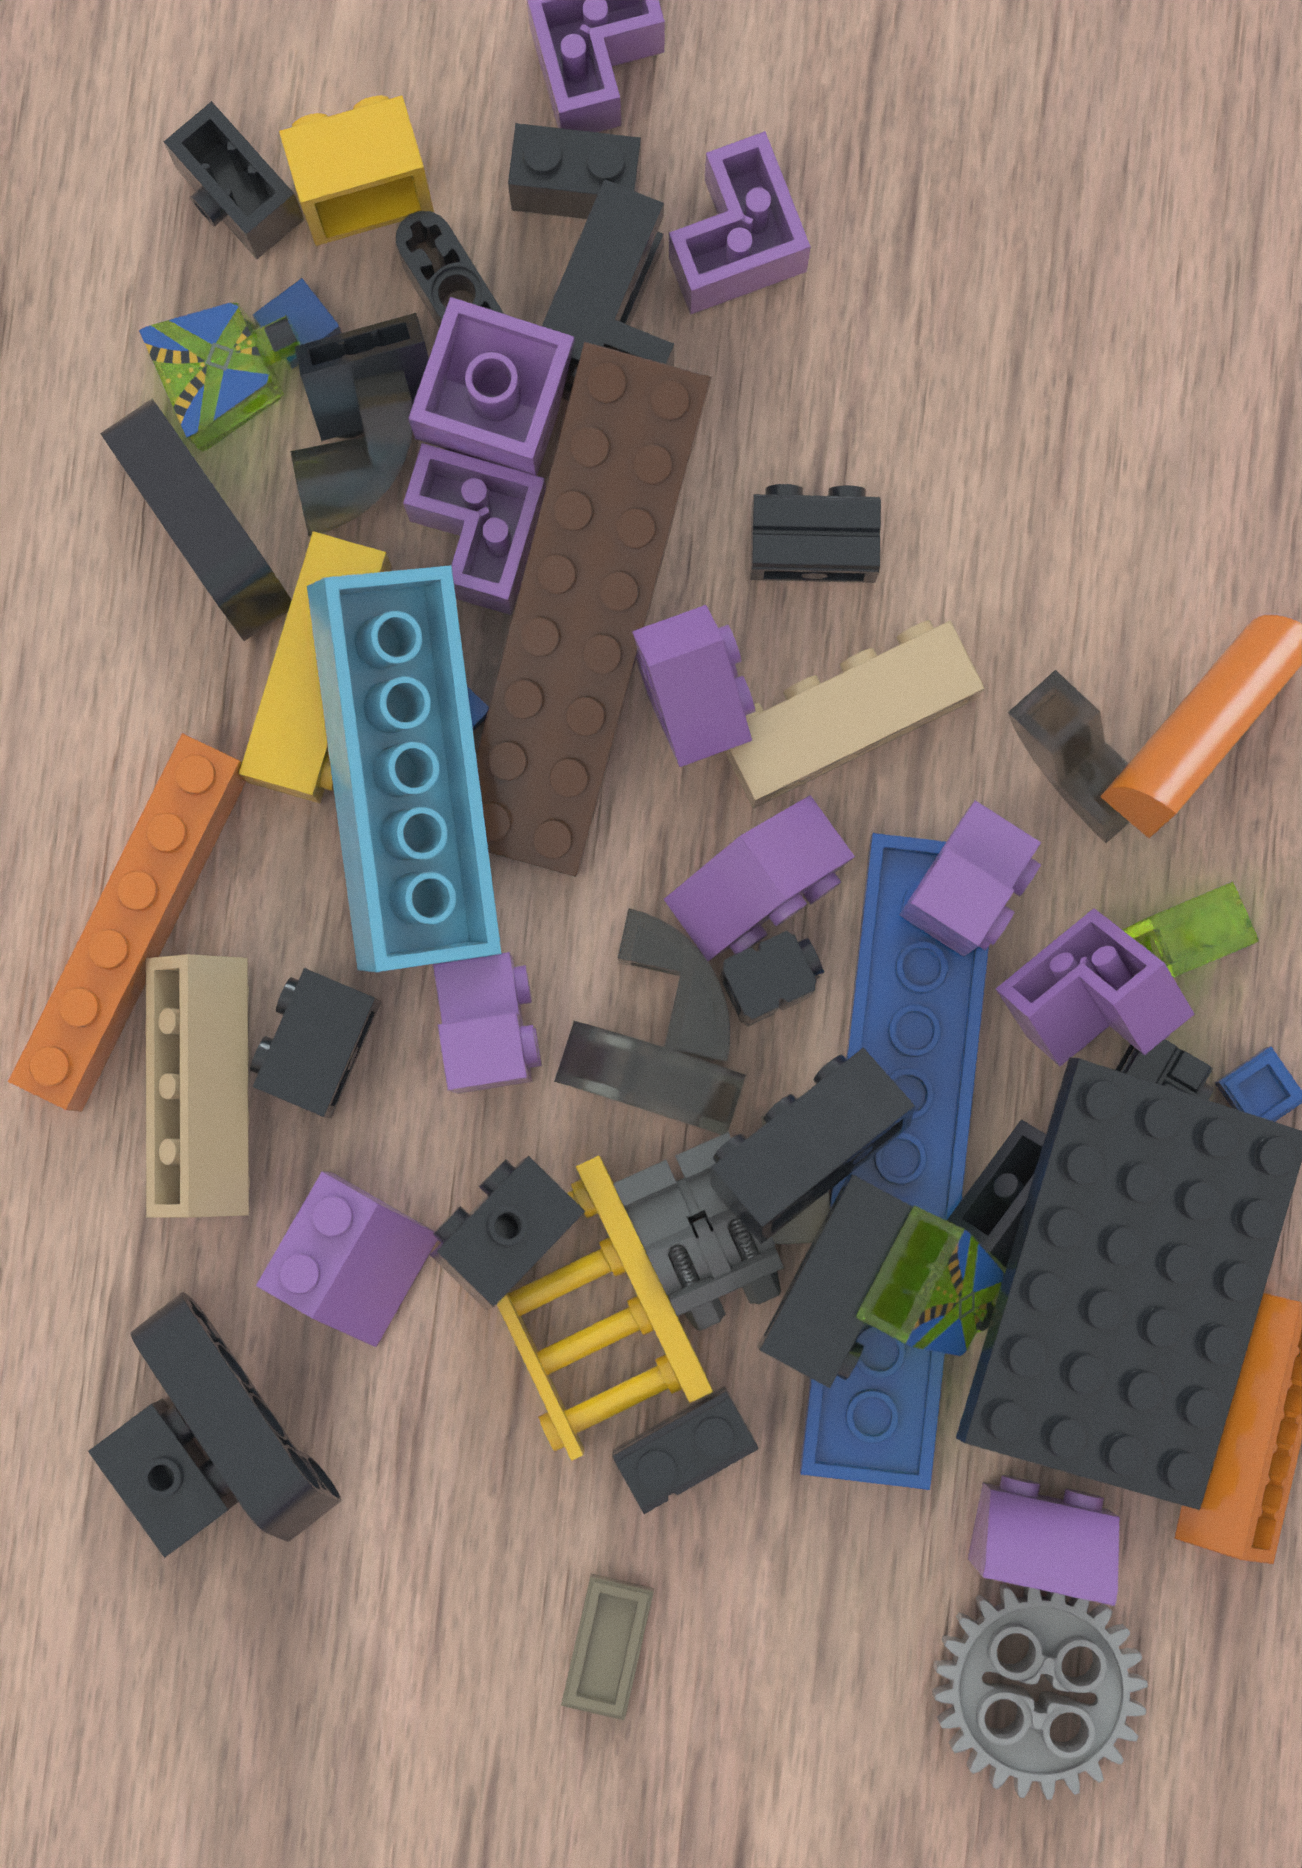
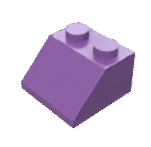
M450 297L408 418L415 439L469 457L537 476L557 419L575 338Z
M322 1171L256 1286L312 1319L377 1347L438 1239L433 1235L434 1230L333 1172Z
M1002 1475L1000 1486L983 1482L967 1558L982 1577L1115 1606L1118 1594L1120 1517L1109 1509L1102 1508L1104 1497L1072 1489H1065L1064 1499L1038 1494L1040 1483Z

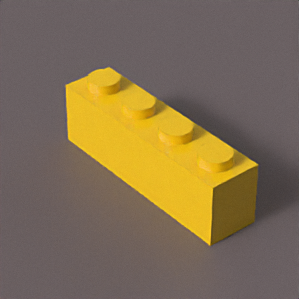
M312 532L239 771V775L248 783L319 804L325 789L334 790L307 586L325 577L391 571L392 565L386 552L318 532Z

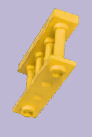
M600 1155L576 1166L581 1179L571 1183L573 1190L567 1194L585 1211L584 1214L587 1219L599 1214L609 1237L599 1242L600 1249L512 1292L509 1291L497 1303L501 1315L548 1411L538 1416L543 1431L554 1452L565 1447L571 1461L583 1456L585 1451L578 1435L579 1432L667 1389H669L671 1394L683 1389L689 1403L713 1392L712 1386L674 1311L669 1297L663 1289ZM610 1272H613L615 1277L627 1272L637 1293V1296L627 1300L629 1307L539 1351L537 1350L522 1315ZM641 1330L643 1336L655 1331L666 1353L655 1359L657 1366L566 1410L549 1374Z

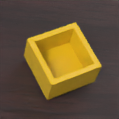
M383 95L371 96L356 103L353 110L332 116L323 113L309 114L297 119L292 124V127L279 131L298 198L316 246L401 222L409 214L418 211L434 212L424 165L403 95L391 99Z

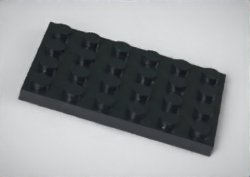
M1069 1057L956 1439L965 1444L1200 1510L1302 1163V1131L1080 1058Z

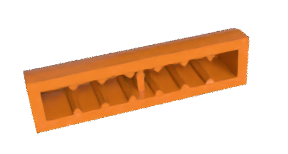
M1262 615L1253 619L1100 797L1146 837L1151 838L1178 813L1301 667L1302 623L1279 615Z
M1263 1293L1201 1508L1197 1510L1182 1505L1174 1539L1239 1560L1274 1564L1302 1442V1302Z

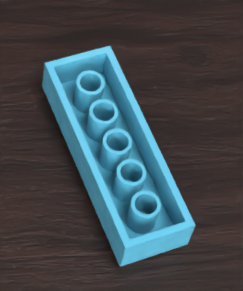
M452 565L325 577L308 585V600L357 970L382 972L502 954Z

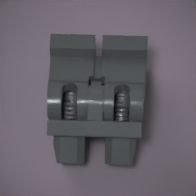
M729 1132L675 1155L684 1178L678 1181L675 1180L667 1160H664L613 1183L676 1315L684 1314L698 1331L721 1322L722 1318L726 1315L719 1299L723 1295L742 1287L750 1304H761L779 1296L781 1293L778 1271L783 1269L784 1266L772 1236L760 1244L711 1187V1166L716 1163L713 1160V1156L720 1147L731 1139Z

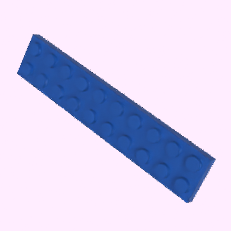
M872 833L870 838L846 1059L848 1060L864 1047L913 1102L915 1108L911 1125L850 1174L922 1211L923 1213L916 1225L925 1229V1233L910 1262L906 1264L897 1260L886 1283L895 1287V1290L878 1322L867 1318L855 1341L864 1345V1349L849 1378L845 1381L836 1376L830 1388L810 1378L800 1463L801 1475L930 1490L945 1353L925 1350L924 1348L948 1328L949 1313L913 1347L906 1345V1342L923 1311L951 1302L950 1295L953 1283L949 1272V1259L957 1246L958 1235L945 1222L962 1200L989 947L983 950L978 946L963 957L899 915L946 841ZM847 1177L831 1189L830 1208Z

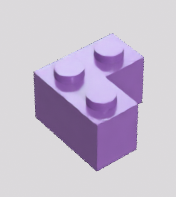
M527 0L529 27L557 127L600 132L621 126L620 94L612 66L664 53L665 21L659 0Z
M766 131L707 152L705 183L718 215L669 232V260L690 315L807 272L811 248Z
M421 443L403 502L410 522L460 536L452 561L454 589L457 600L512 615L546 491L545 478Z
M703 605L632 631L638 649L636 661L647 696L679 767L752 741L746 715L754 713L756 710L743 675L738 677L735 664L741 662V656L729 625L718 628L707 605Z
M811 795L740 835L666 896L664 901L706 960L710 961L731 948L734 954H737L756 945L768 935L761 925L769 919L775 927L786 921L807 905L802 897L803 895L810 905L825 896L841 883L835 872L855 856Z
M975 800L959 821L899 915L963 957L978 946L986 950L990 944L994 945L1015 913L1005 906L1013 893L1021 896L1040 868L1041 864L1032 859V856L1041 842Z
M1095 908L996 988L1026 1037L1059 1066L1068 1061L1069 1057L1082 1050L1109 1026L1143 1055H1146L1194 1015L1193 1010L1166 964Z
M510 952L433 964L442 1024H438L448 1090L460 1094L532 1082L530 1068L542 1066L536 1028L533 1025L524 1026L520 1005L532 1003L526 965L514 967L513 956Z

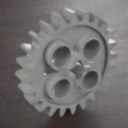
M1005 1583L1000 1584L1001 1604L993 1607L983 1596H977L976 1601L982 1616L975 1621L965 1614L958 1613L956 1618L966 1633L962 1639L943 1635L941 1639L949 1651L954 1654L953 1660L934 1661L933 1665L937 1673L949 1679V1684L940 1685L932 1689V1695L936 1701L952 1704V1707L937 1716L941 1728H961L953 1735L949 1744L954 1753L974 1748L967 1761V1766L973 1774L981 1771L988 1764L992 1765L989 1781L993 1788L998 1790L1011 1775L1014 1777V1787L1019 1797L1025 1798L1032 1781H1036L1039 1783L1046 1799L1051 1800L1055 1791V1781L1063 1779L1072 1793L1076 1795L1079 1793V1773L1086 1770L1093 1779L1099 1783L1102 1782L1104 1779L1098 1761L1106 1757L1112 1762L1121 1765L1124 1760L1114 1746V1743L1118 1738L1127 1741H1137L1138 1735L1125 1721L1127 1716L1146 1715V1708L1138 1701L1130 1698V1693L1148 1687V1684L1143 1676L1128 1673L1127 1669L1136 1665L1143 1658L1136 1648L1119 1649V1646L1130 1635V1631L1123 1624L1105 1629L1113 1612L1105 1604H1101L1090 1613H1087L1089 1600L1072 1597L1067 1602L1065 1601V1595L1048 1592L1046 1596H1041L1039 1589L1025 1586L1023 1597L1016 1598ZM1012 1633H1020L1027 1636L1029 1650L1020 1662L1005 1664L998 1660L997 1648L1005 1636ZM1075 1647L1091 1649L1093 1662L1085 1674L1079 1677H1069L1063 1674L1062 1661L1070 1649ZM986 1672H992L1012 1680L1033 1685L1037 1684L1040 1680V1675L1044 1674L1055 1689L1075 1693H1094L1096 1700L1092 1704L1077 1702L1067 1696L1045 1691L1039 1695L1038 1702H1034L1028 1691L1022 1686L1004 1683L989 1684L982 1681V1676ZM1000 1699H1008L1017 1704V1714L1015 1720L1009 1726L1002 1729H994L985 1724V1713L993 1702ZM1063 1713L1079 1715L1081 1727L1073 1739L1066 1742H1058L1050 1738V1726L1058 1715Z

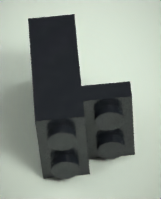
M605 179L542 324V327L575 338L562 398L568 401L584 342L674 366V343L630 326L664 247V234L658 232L664 217V203Z

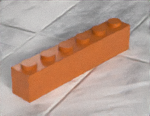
M183 733L181 734L8 1080L9 1083L65 1110L83 1111L146 984V958L160 956L246 783V780L239 775L242 765L240 760Z

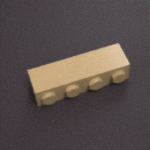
M930 620L921 622L896 637L900 645L878 656L874 648L861 651L840 664L843 673L820 683L817 675L808 677L790 686L783 692L786 701L765 711L760 703L754 704L756 712L746 715L752 741L724 751L752 808L754 809L977 700L985 687L951 620L935 628Z
M192 954L146 958V1217L191 1218L249 1215L248 958Z

